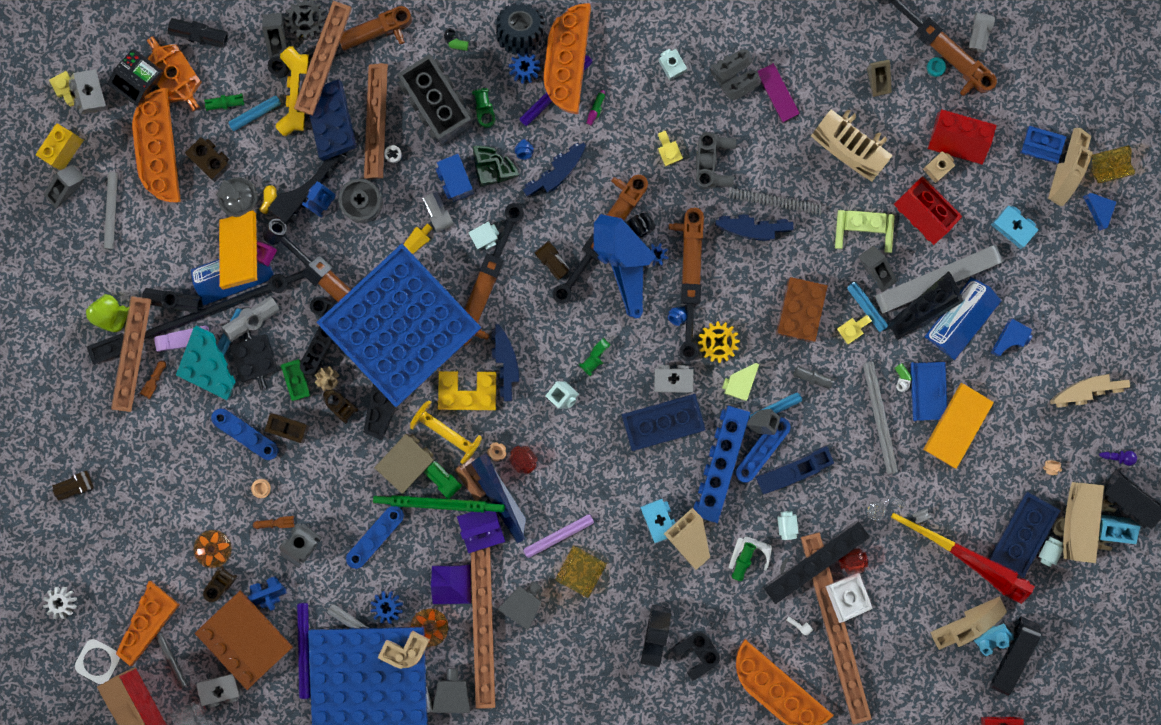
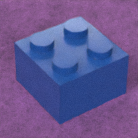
M459 154L437 162L438 168L435 169L440 181H444L446 184L442 187L448 199L451 198L453 202L475 194Z

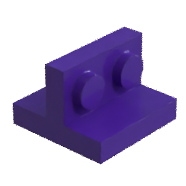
M469 512L457 516L462 540L464 539L468 553L505 542L496 512Z

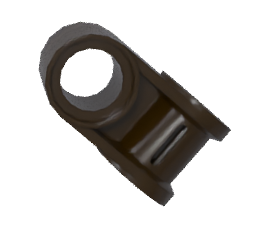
M326 390L323 393L322 398L326 406L345 424L348 423V419L354 412L359 411L351 401L343 397L337 390ZM332 395H336V401L333 403H329V397Z
M221 565L204 589V599L208 602L219 601L238 576L232 575ZM211 588H215L218 592L215 599L209 596Z

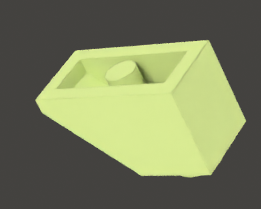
M755 363L730 375L729 379L725 378L722 389L725 390L724 394L747 401L759 364Z

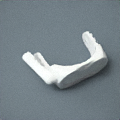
M750 537L738 538L728 568L733 569L737 557L743 550L744 543L750 542L765 554L767 561L764 570L766 571L769 565L772 546Z

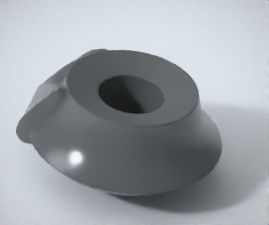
M234 177L227 181L223 180L216 194L220 208L223 212L233 217H240L251 211L257 202L255 186L248 179L242 177Z

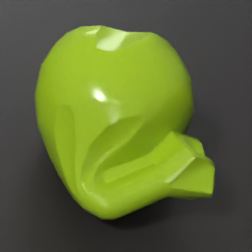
M104 294L86 308V317L90 323L110 332H120L127 319L129 307L119 306L118 301L113 296Z

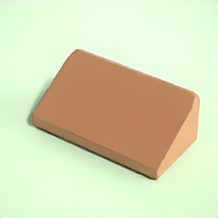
M472 457L466 463L456 468L455 472L475 501H478L486 493L478 482L481 478L471 464L475 460Z

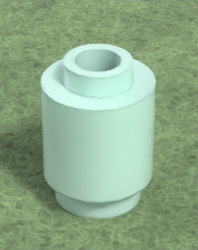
M792 511L781 512V516H777L779 535H781L782 540L796 539L798 534L797 515L793 514Z
M1052 537L1045 541L1038 556L1041 558L1040 562L1049 567L1052 564L1057 565L1064 549L1062 548L1063 543Z

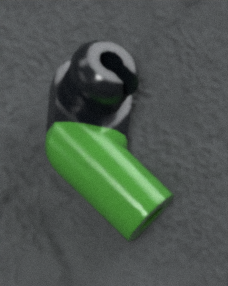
M452 28L445 30L444 39L450 48L468 50L469 41L459 40L455 30Z

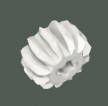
M55 587L54 591L49 590L47 592L49 597H44L43 599L48 602L43 607L50 609L47 611V615L53 614L54 619H58L59 616L61 619H65L66 614L69 616L73 614L71 609H76L77 607L75 604H72L77 598L70 597L73 595V591L67 592V587H62L61 590L59 587ZM62 599L63 606L58 607L57 600Z

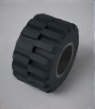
M513 3L511 7L509 5L506 6L505 10H501L497 16L496 39L499 42V46L505 48L506 52L511 51L513 55H516V53L524 55L526 52L531 54L532 50L536 51L538 46L542 45L544 39V19L542 13H539L537 8H532L530 4L526 6L524 3H520V5Z

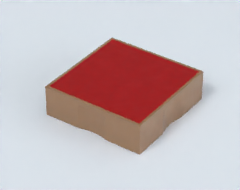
M136 667L97 686L118 725H167Z

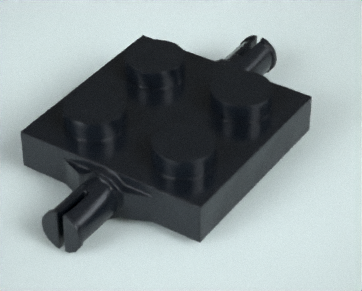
M249 330L243 334L244 339L240 343L230 345V349L240 381L257 380L260 390L268 388L264 377L279 370L268 335L252 337Z

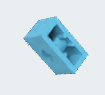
M1008 205L991 225L1018 248L1022 249L1038 229L1031 219H1025L1020 215L1021 211L1018 208ZM1018 222L1017 229H1013V223Z
M661 498L641 506L640 508L654 543L667 539L664 533L676 523L674 519L670 520L668 515L671 512L668 502H663ZM659 514L661 517H665L661 526L659 523H655Z
M1101 515L1099 539L1136 544L1141 526L1132 518Z

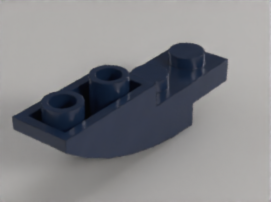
M584 142L582 144L575 143L569 148L570 151L564 155L563 153L556 155L553 158L554 161L551 162L554 168L553 171L549 169L542 173V178L536 182L533 179L524 185L526 188L523 189L526 197L529 198L543 188L549 194L561 185L581 160L586 148Z
M738 215V219H730V216H721L719 220L715 221L717 228L731 235L750 240L773 241L775 233L792 232L794 230L793 222H788V219L776 220L777 223L769 224V221H758V225H755L754 217L749 218V215Z
M495 324V329H492V340H495V348H492V360L496 359V364H503V367H500V379L504 378V386H500V398H504V402H512V382H520L518 363L506 333L499 324Z
M823 446L793 461H788L766 471L755 478L764 495L820 472L821 469L834 464L828 447Z

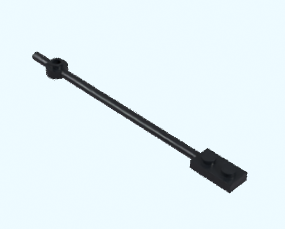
M303 271L287 277L275 274L271 276L266 285L203 308L199 313H190L148 329L145 332L144 339L269 291L277 294L284 293L290 283L305 278L302 275ZM282 281V286L277 288L276 282ZM124 333L87 346L92 364L96 365L121 354Z

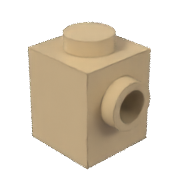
M942 151L923 170L936 183L955 166L953 163L954 159L948 153Z

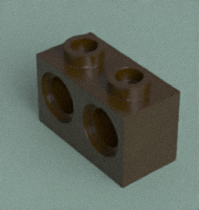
M200 137L185 154L211 180L216 182L231 167L227 163L230 159L223 152L218 154L214 150L216 145L211 140L207 139L205 141ZM206 147L207 153L204 156H199V149ZM219 160L220 167L216 170L212 169V163Z
M270 413L264 431L298 443H304L310 425Z

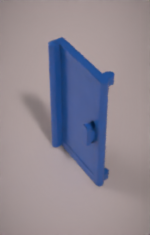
M911 362L913 421L940 420L947 408L945 362Z

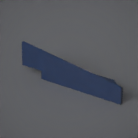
M485 453L472 461L471 464L481 478L478 482L491 503L504 504V512H498L518 544L525 540L526 518L494 469L488 454Z

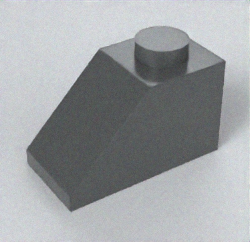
M282 12L264 14L262 29L269 59L275 56L280 57V54L287 49Z
M72 164L55 174L44 196L57 209L80 188L85 177Z
M874 245L858 256L864 269L881 292L897 282L886 257Z

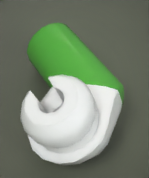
M903 363L894 368L899 375L896 388L899 392H905L909 389L911 375Z

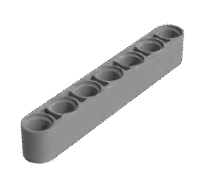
M995 244L880 293L875 298L883 314L916 300L948 271L952 274L954 281L958 282L1000 264L1003 260Z

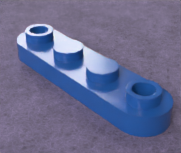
M217 409L213 412L211 416L212 423L223 432L265 460H272L277 457L279 448L275 442L226 409ZM220 414L224 416V420L222 422L218 420V416ZM266 447L271 448L270 454L265 452Z
M780 417L779 423L784 426L782 431L777 430L775 435L762 434L736 468L738 480L741 482L753 480L789 433L790 423L787 419ZM743 469H747L749 471V474L747 476L742 475Z
M391 506L387 508L346 556V562L351 568L358 569L362 567L403 521L404 512L400 507ZM392 512L397 513L396 519L391 518L390 515ZM354 555L359 557L357 563L352 560Z

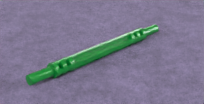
M392 495L391 497L373 496V503L390 504L394 507L481 513L486 511L504 512L505 509L504 504L486 503V501Z

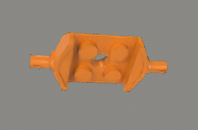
M154 36L150 37L151 40L148 39L147 42L153 49V52L148 57V60L164 71L157 85L159 88L168 89L169 103L186 101L192 108V111L200 108L193 95L202 82L178 45L170 44L161 47ZM170 68H176L177 74L174 77H168L167 71Z

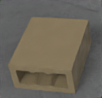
M405 434L374 467L402 494L435 461L433 458L434 453L427 447L423 449L418 444L420 440L413 434L410 436Z

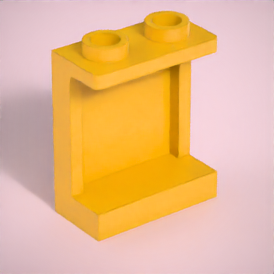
M57 123L37 151L36 156L51 166L63 170L84 140Z

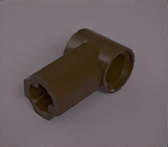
M549 240L534 252L537 258L541 260V263L548 267L557 280H560L571 271Z
M88 471L80 472L71 476L68 480L52 485L54 496L58 501L94 489Z

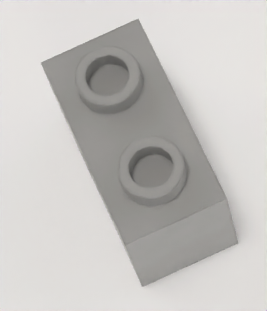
M96 69L73 73L69 80V87L71 91H74V106L76 110L79 109L80 115L102 111L106 105Z
M658 365V369H654V392L693 393V369H689V366L678 365V369H670V365ZM672 374H676V377H679V381H676L675 384H671L672 381L669 382L668 377H671Z
M231 673L196 683L201 706L207 705L208 708L218 706L219 702L224 700L227 703L237 701L238 697L242 695L240 683ZM219 686L220 689L223 688L224 692L221 693V695H219L220 693H216V689H218Z

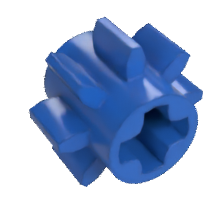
M661 243L658 247H655L653 244H651V252L653 254L654 250L662 253L660 255V259H657L655 257L652 261L653 267L655 266V263H659L661 266H663L662 260H668V257L664 256V253H666L668 249L663 250L661 248Z

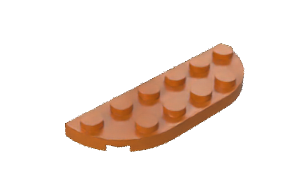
M590 3L568 8V11L557 17L548 36L544 68L545 89L557 107L571 114H578L591 13Z
M160 88L146 95L145 100L136 108L133 115L132 131L137 171L143 186L156 198L178 203L181 200L168 89Z
M746 639L743 640L736 656V672L739 681L752 697L780 721L787 725H822L834 716Z

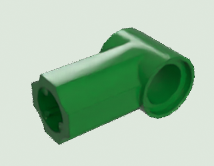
M436 461L424 471L438 486V490L448 499L463 486Z

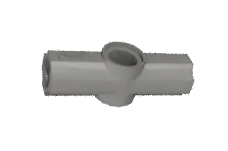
M270 296L252 308L243 309L237 318L222 326V330L232 342L247 331L260 328L263 321L279 312V307Z

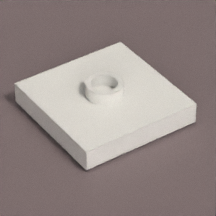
M859 573L852 574L825 586L839 623L873 609Z

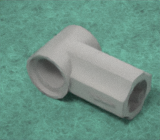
M976 12L973 18L975 20L974 25L971 26L973 30L968 49L984 53L989 33H991L994 26L995 16Z
M438 192L431 193L423 198L437 233L454 225Z

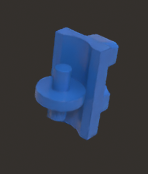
M276 576L267 580L269 588L265 590L262 589L260 583L250 586L251 595L248 598L255 606L260 604L262 609L268 607L270 611L275 610L274 604L280 602L279 596L287 594L285 587Z

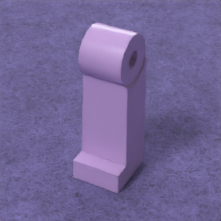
M200 326L201 328L209 331L208 326ZM193 329L154 337L156 351L186 348Z

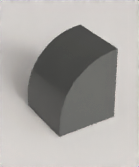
M763 409L756 412L749 419L747 426L757 434L775 435L780 417L772 409Z

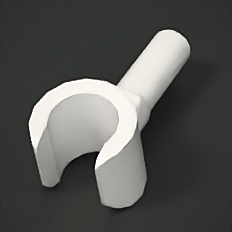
M791 617L787 618V621L796 626L802 634L809 635L813 631L807 622L801 626L800 623Z

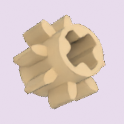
M330 366L328 368H321L315 374L318 379L315 383L323 391L326 389L331 390L339 383L336 379L339 374Z

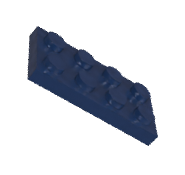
M340 79L324 85L314 115H310L318 156L322 161L357 148L343 84Z
M696 394L621 414L632 451L706 431Z
M1025 491L989 559L1016 571L1020 577L1024 578L1061 510Z

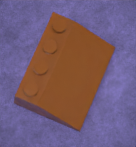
M241 590L195 632V635L246 690L253 686L293 648Z

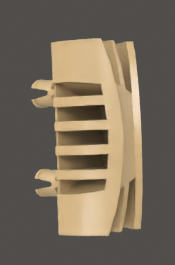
M830 110L811 137L850 168L868 180L873 181L893 156L882 148V145L887 140L886 136L879 141L881 133H877L873 140H871L852 126L851 123L856 119V114L854 113L848 118L851 110H846L842 117L833 110Z
M1071 483L1064 525V559L1096 563L1097 549L1112 550V547L1104 544L1113 543V541L1099 539L1101 511L1113 513L1116 511L1115 508L1108 506L1113 505L1110 501L1103 499L1104 485Z

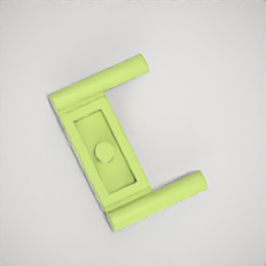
M838 210L835 249H843L844 230L886 233L884 253H892L895 215Z

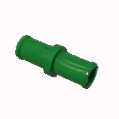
M242 93L225 96L224 94L218 98L204 99L206 111L222 108L228 110V107L245 105Z
M750 542L744 543L743 550L736 559L737 564L732 574L733 579L743 581L746 570L752 563L751 558L756 549L754 544Z

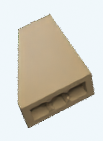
M692 508L670 527L664 535L690 565L697 570L710 558L703 518Z

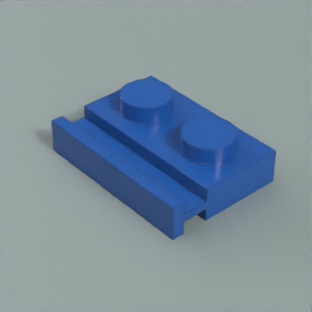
M1028 126L1021 154L1058 164L1066 136Z
M317 181L309 189L308 201L306 203L303 202L302 205L322 218V211L328 209L336 194Z

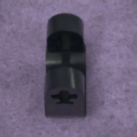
M702 631L691 633L671 648L677 657L692 647L701 662L687 672L692 681L717 666L720 661L718 651L708 636ZM697 636L704 638V643L701 646L694 644V639ZM708 652L715 654V659L712 662L705 660V655Z

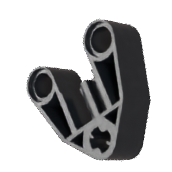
M657 605L651 606L640 664L660 667L663 648L667 644L671 608Z

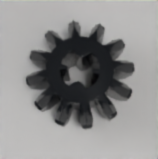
M646 212L631 217V219L626 221V224L640 239L646 237L655 229L652 216Z

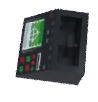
M132 49L115 67L107 85L135 106H139L145 100V96L155 90L164 71L138 51Z

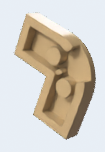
M412 631L404 648L387 639L378 658L400 669L412 667L422 658L430 639Z

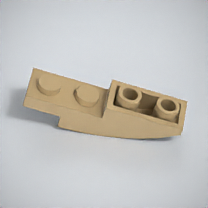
M1074 128L1065 161L1057 165L1048 199L1059 206H1064L1075 192L1092 157V152L1088 150L1091 135L1081 128Z
M1109 374L1091 377L1065 388L1053 397L1050 403L1056 404L1057 407H1066L1068 402H1075L1076 405L1087 404V400H1093L1092 392L1094 395L1105 394V390H1112L1113 393L1125 392L1124 388L1130 387V381L1110 382Z
M997 597L964 612L966 617L930 632L938 649L940 650L954 643H957L958 647L992 628L1007 613L1001 598Z

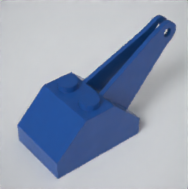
M600 214L594 222V251L599 255L598 259L601 262L611 264L627 315L633 318H640L643 313V266L650 265L656 256L623 219Z

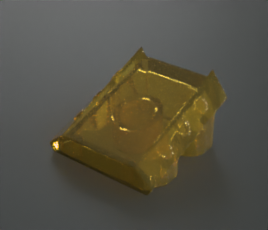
M573 545L555 580L589 598L607 563Z

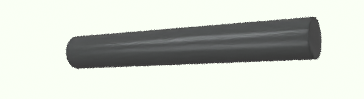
M163 633L155 636L180 688L188 685Z

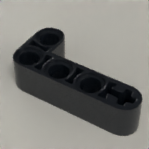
M316 297L310 302L311 311L320 317H323L335 306V304L320 297ZM322 301L324 309L318 312L315 309V304ZM320 326L300 362L301 371L308 375L317 373L334 342L330 337H324L323 329ZM317 344H321L323 346V352L321 354H316L314 352V347ZM310 354H311L312 356H314V357L319 358L318 361L315 360V359L313 360V362H312V366H314L313 370H312V369H309V370L307 371V368H308V367L305 366V364H306V363H311V361H312V359H313V358H310V357H309Z
M1022 616L1018 619L1019 624L1017 628H1014V640L1009 645L990 683L991 689L1007 696L1013 691L1041 637L1040 625Z

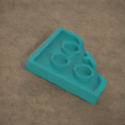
M196 325L190 335L176 376L228 400L236 381L227 369L228 364L222 351H219L215 343L217 340L214 334Z

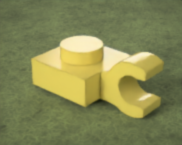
M65 71L49 79L56 95L59 98L63 96L67 105L69 104L71 107L74 105V96L69 87L70 76Z
M666 131L658 133L663 146L658 148L664 165L668 166L682 160L683 157L676 141L670 143Z
M868 315L857 322L852 318L837 328V330L848 345L864 334L861 328L872 320Z

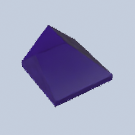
M471 565L432 566V604H471Z

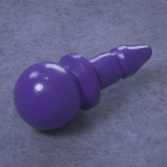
M1120 450L1119 454L1114 452L1099 453V456L1104 459L1118 460L1119 464L1124 463L1127 466H1132L1137 462V455L1133 451L1123 452Z

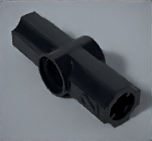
M171 18V21H169V35L187 39L192 43L196 41L200 42V45L208 44L219 48H224L227 43V31L211 28L206 24L195 21L191 23L176 18Z
M145 288L142 294V298L151 299L150 306L199 313L202 309L203 302L200 296ZM174 296L175 303L170 305L169 300Z

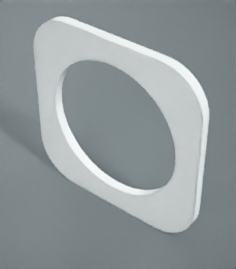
M92 639L85 644L75 663V669L86 678L98 684H103L110 679L120 657L116 655V650L98 640ZM93 648H102L111 657L110 669L101 676L91 675L84 668V656Z

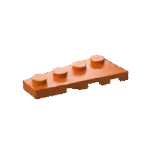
M152 581L148 582L145 594L139 601L140 605L131 619L130 627L125 632L116 652V655L129 666L135 664L180 605Z

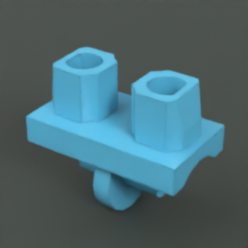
M1005 624L997 627L994 625L987 632L974 639V642L979 646L980 651L985 656L992 654L993 648L997 646L1002 649L1009 647V641L1014 640V634L1009 632Z

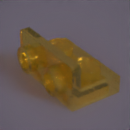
M1127 145L1092 155V174L1098 183L1135 174V170L1131 165L1132 150L1130 146Z

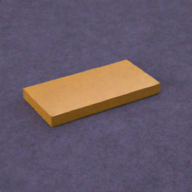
M253 210L240 217L231 216L219 220L220 288L223 290L257 281L256 213Z
M960 383L923 450L957 469L994 402L965 384Z

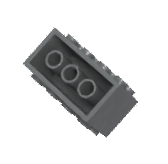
M431 54L398 73L400 81L397 83L405 96L407 94L410 95L408 100L415 112L420 111L418 116L425 128L430 127L431 130L428 132L435 144L439 142L442 147L474 127L472 123L474 118L469 108L463 107L464 102L459 92L453 91L454 86L449 76L443 75L444 70L437 58L433 59Z

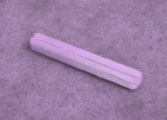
M586 515L524 548L526 557L530 558L592 525L594 521L591 515Z

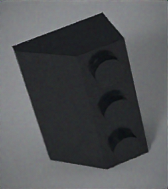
M1115 469L1104 488L1105 498L1112 504L1117 502L1122 506L1121 511L1129 517L1132 514L1137 518L1136 522L1143 528L1149 527L1152 530L1161 520V504Z

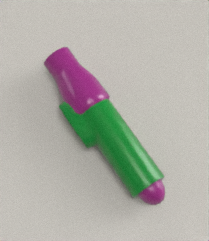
M604 90L598 93L589 112L586 124L592 126L594 120L601 113V104L605 98Z

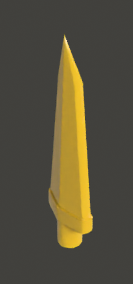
M428 223L421 230L416 226L403 245L414 254L431 240L427 234L433 228Z

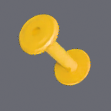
M426 401L413 417L410 428L413 430L419 421L464 451L466 454L460 463H466L477 450L482 437L478 435L473 443L469 442L426 411L432 402Z

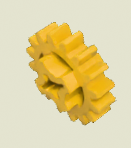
M719 321L716 322V326L709 323L710 329L704 327L703 331L705 334H699L702 341H699L698 345L703 346L699 351H705L704 358L710 356V362H713L715 358L718 363H721L722 358L728 361V355L734 357L735 355L732 351L739 349L735 346V344L740 342V340L735 339L738 333L731 332L734 328L733 326L729 329L726 328V322L723 326H720ZM719 329L724 332L722 334H715L712 331ZM725 336L723 338V341L721 342L723 346L719 345L713 349L714 344L716 343L714 339H719ZM729 336L731 338V347L727 345V338ZM707 337L710 339L711 346L709 348L706 346ZM716 350H722L725 354L715 355L713 353Z

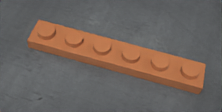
M336 1L332 2L296 101L295 110L311 116L314 115L352 10L350 6Z
M384 63L371 64L368 68L365 179L383 178L388 64Z
M131 296L111 405L112 410L127 412L132 410L151 299Z

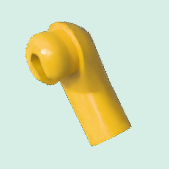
M272 185L266 186L263 191L264 202L259 210L264 214L268 213V207L277 197V190Z

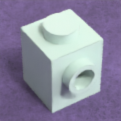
M668 49L660 54L659 63L669 81L687 71V67L676 49L673 51Z
M489 221L468 232L478 251L483 248L488 250L497 245L495 242L498 241L497 235H499V232L494 224L490 225Z
M557 381L546 394V397L558 409H568L575 404L579 393L567 382Z

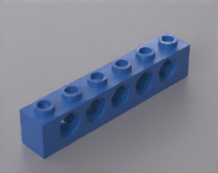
M731 406L722 409L720 420H723L721 428L717 427L714 436L717 442L715 446H711L709 457H712L710 465L706 464L703 475H706L704 483H700L698 493L701 496L699 501H695L693 507L705 520L715 523L719 521L750 412ZM730 421L734 422L737 426L736 430L732 433L726 429V425ZM723 440H728L731 443V448L728 451H724L721 448ZM719 458L724 459L726 462L723 469H718L715 465L716 460ZM712 477L720 479V485L717 488H713L710 485ZM708 495H712L715 498V503L712 506H707L704 502L705 497Z

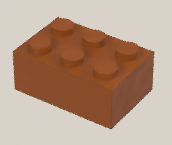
M789 277L776 335L814 343L828 285Z

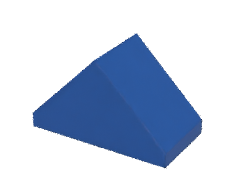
M1093 193L1083 196L1099 230L1107 228L1116 201Z

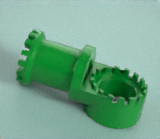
M488 88L472 91L477 105L475 107L480 125L484 128H490L495 123L493 106L489 102ZM485 114L492 116V121L488 124L481 121L482 116Z
M602 338L594 346L590 356L578 365L591 377L592 372L599 365L604 364L598 357L611 344L605 338Z

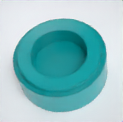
M939 57L932 58L926 66L928 74L933 77L941 76L946 71L945 61Z

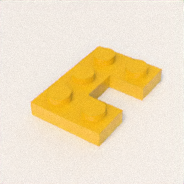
M439 371L438 410H496V372H477V391H458V371Z

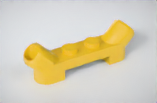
M289 46L280 54L281 60L291 70V76L287 78V88H290V96H286V107H289V113L276 123V129L286 137L294 130L304 131L305 113L295 110L294 107L299 96L300 73L307 74L309 55L299 54L293 46Z

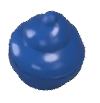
M526 139L521 140L515 147L517 158L522 160L530 159L534 153L533 146Z
M673 307L669 311L668 320L673 325L680 326V324L685 323L687 317L685 307Z

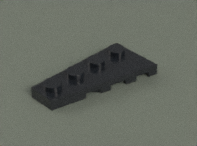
M948 271L888 323L897 340L964 301L952 274Z
M374 384L370 392V404L367 409L363 433L383 440L396 407Z

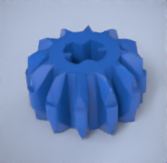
M527 52L525 57L517 53L519 59L512 57L511 60L514 63L509 64V68L513 69L509 72L510 76L516 75L514 77L516 82L521 78V84H525V79L532 83L531 76L537 79L538 75L535 72H541V68L537 67L540 61H534L535 54H532L529 58ZM522 64H526V66L529 65L528 71L524 72V69H522V71L520 70L522 68Z
M382 591V598L378 594L374 596L378 602L371 601V605L376 606V608L371 609L370 612L378 613L374 616L375 620L381 616L380 623H384L385 618H387V622L390 624L392 623L391 616L395 620L399 619L396 613L401 614L403 610L397 607L402 606L403 602L396 603L400 596L397 595L393 599L392 591L389 592L388 597L386 592ZM388 602L391 611L385 612L382 604L385 605Z

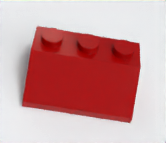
M941 109L937 113L927 149L939 153L943 151L950 156L983 165L992 144L997 125Z
M923 176L894 203L898 211L933 245L943 238L963 217Z

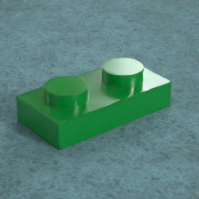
M300 359L281 364L292 402L311 396L305 374L300 369Z

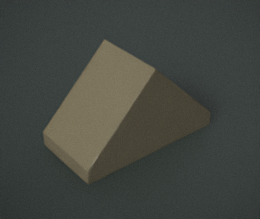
M890 60L870 63L867 67L873 97L892 93Z

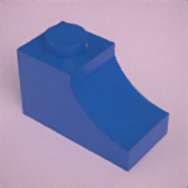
M1009 319L991 354L998 357L1011 346H1027L1032 339V335H1030L1032 329L1014 319Z

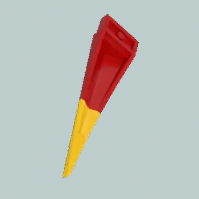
M895 513L892 514L891 518L919 532L959 558L1004 596L1022 604L1032 594L1035 586L1031 585L1026 579L1017 578L1018 573Z

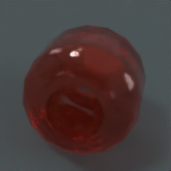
M516 446L511 450L510 453L512 455L509 458V462L518 473L529 474L537 467L538 458L530 447Z
M860 548L853 549L839 559L841 569H845L847 574L863 573L866 567L869 566L867 553L863 552Z

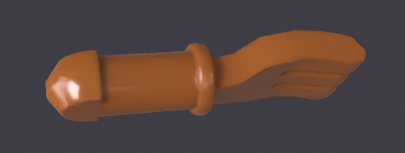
M164 360L157 363V367L151 375L152 378L145 383L140 392L141 395L148 399H151L157 387L156 382L157 380L159 381V377L164 368H166Z
M294 516L279 517L274 521L273 519L257 520L253 523V527L255 529L273 528L274 526L292 528L294 527Z

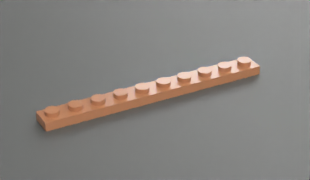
M820 532L800 537L805 557H808L823 546ZM828 567L813 577L812 582L851 722L854 725L872 720L845 622L839 623L825 587L834 583L830 568Z
M490 547L471 552L476 709L495 708Z

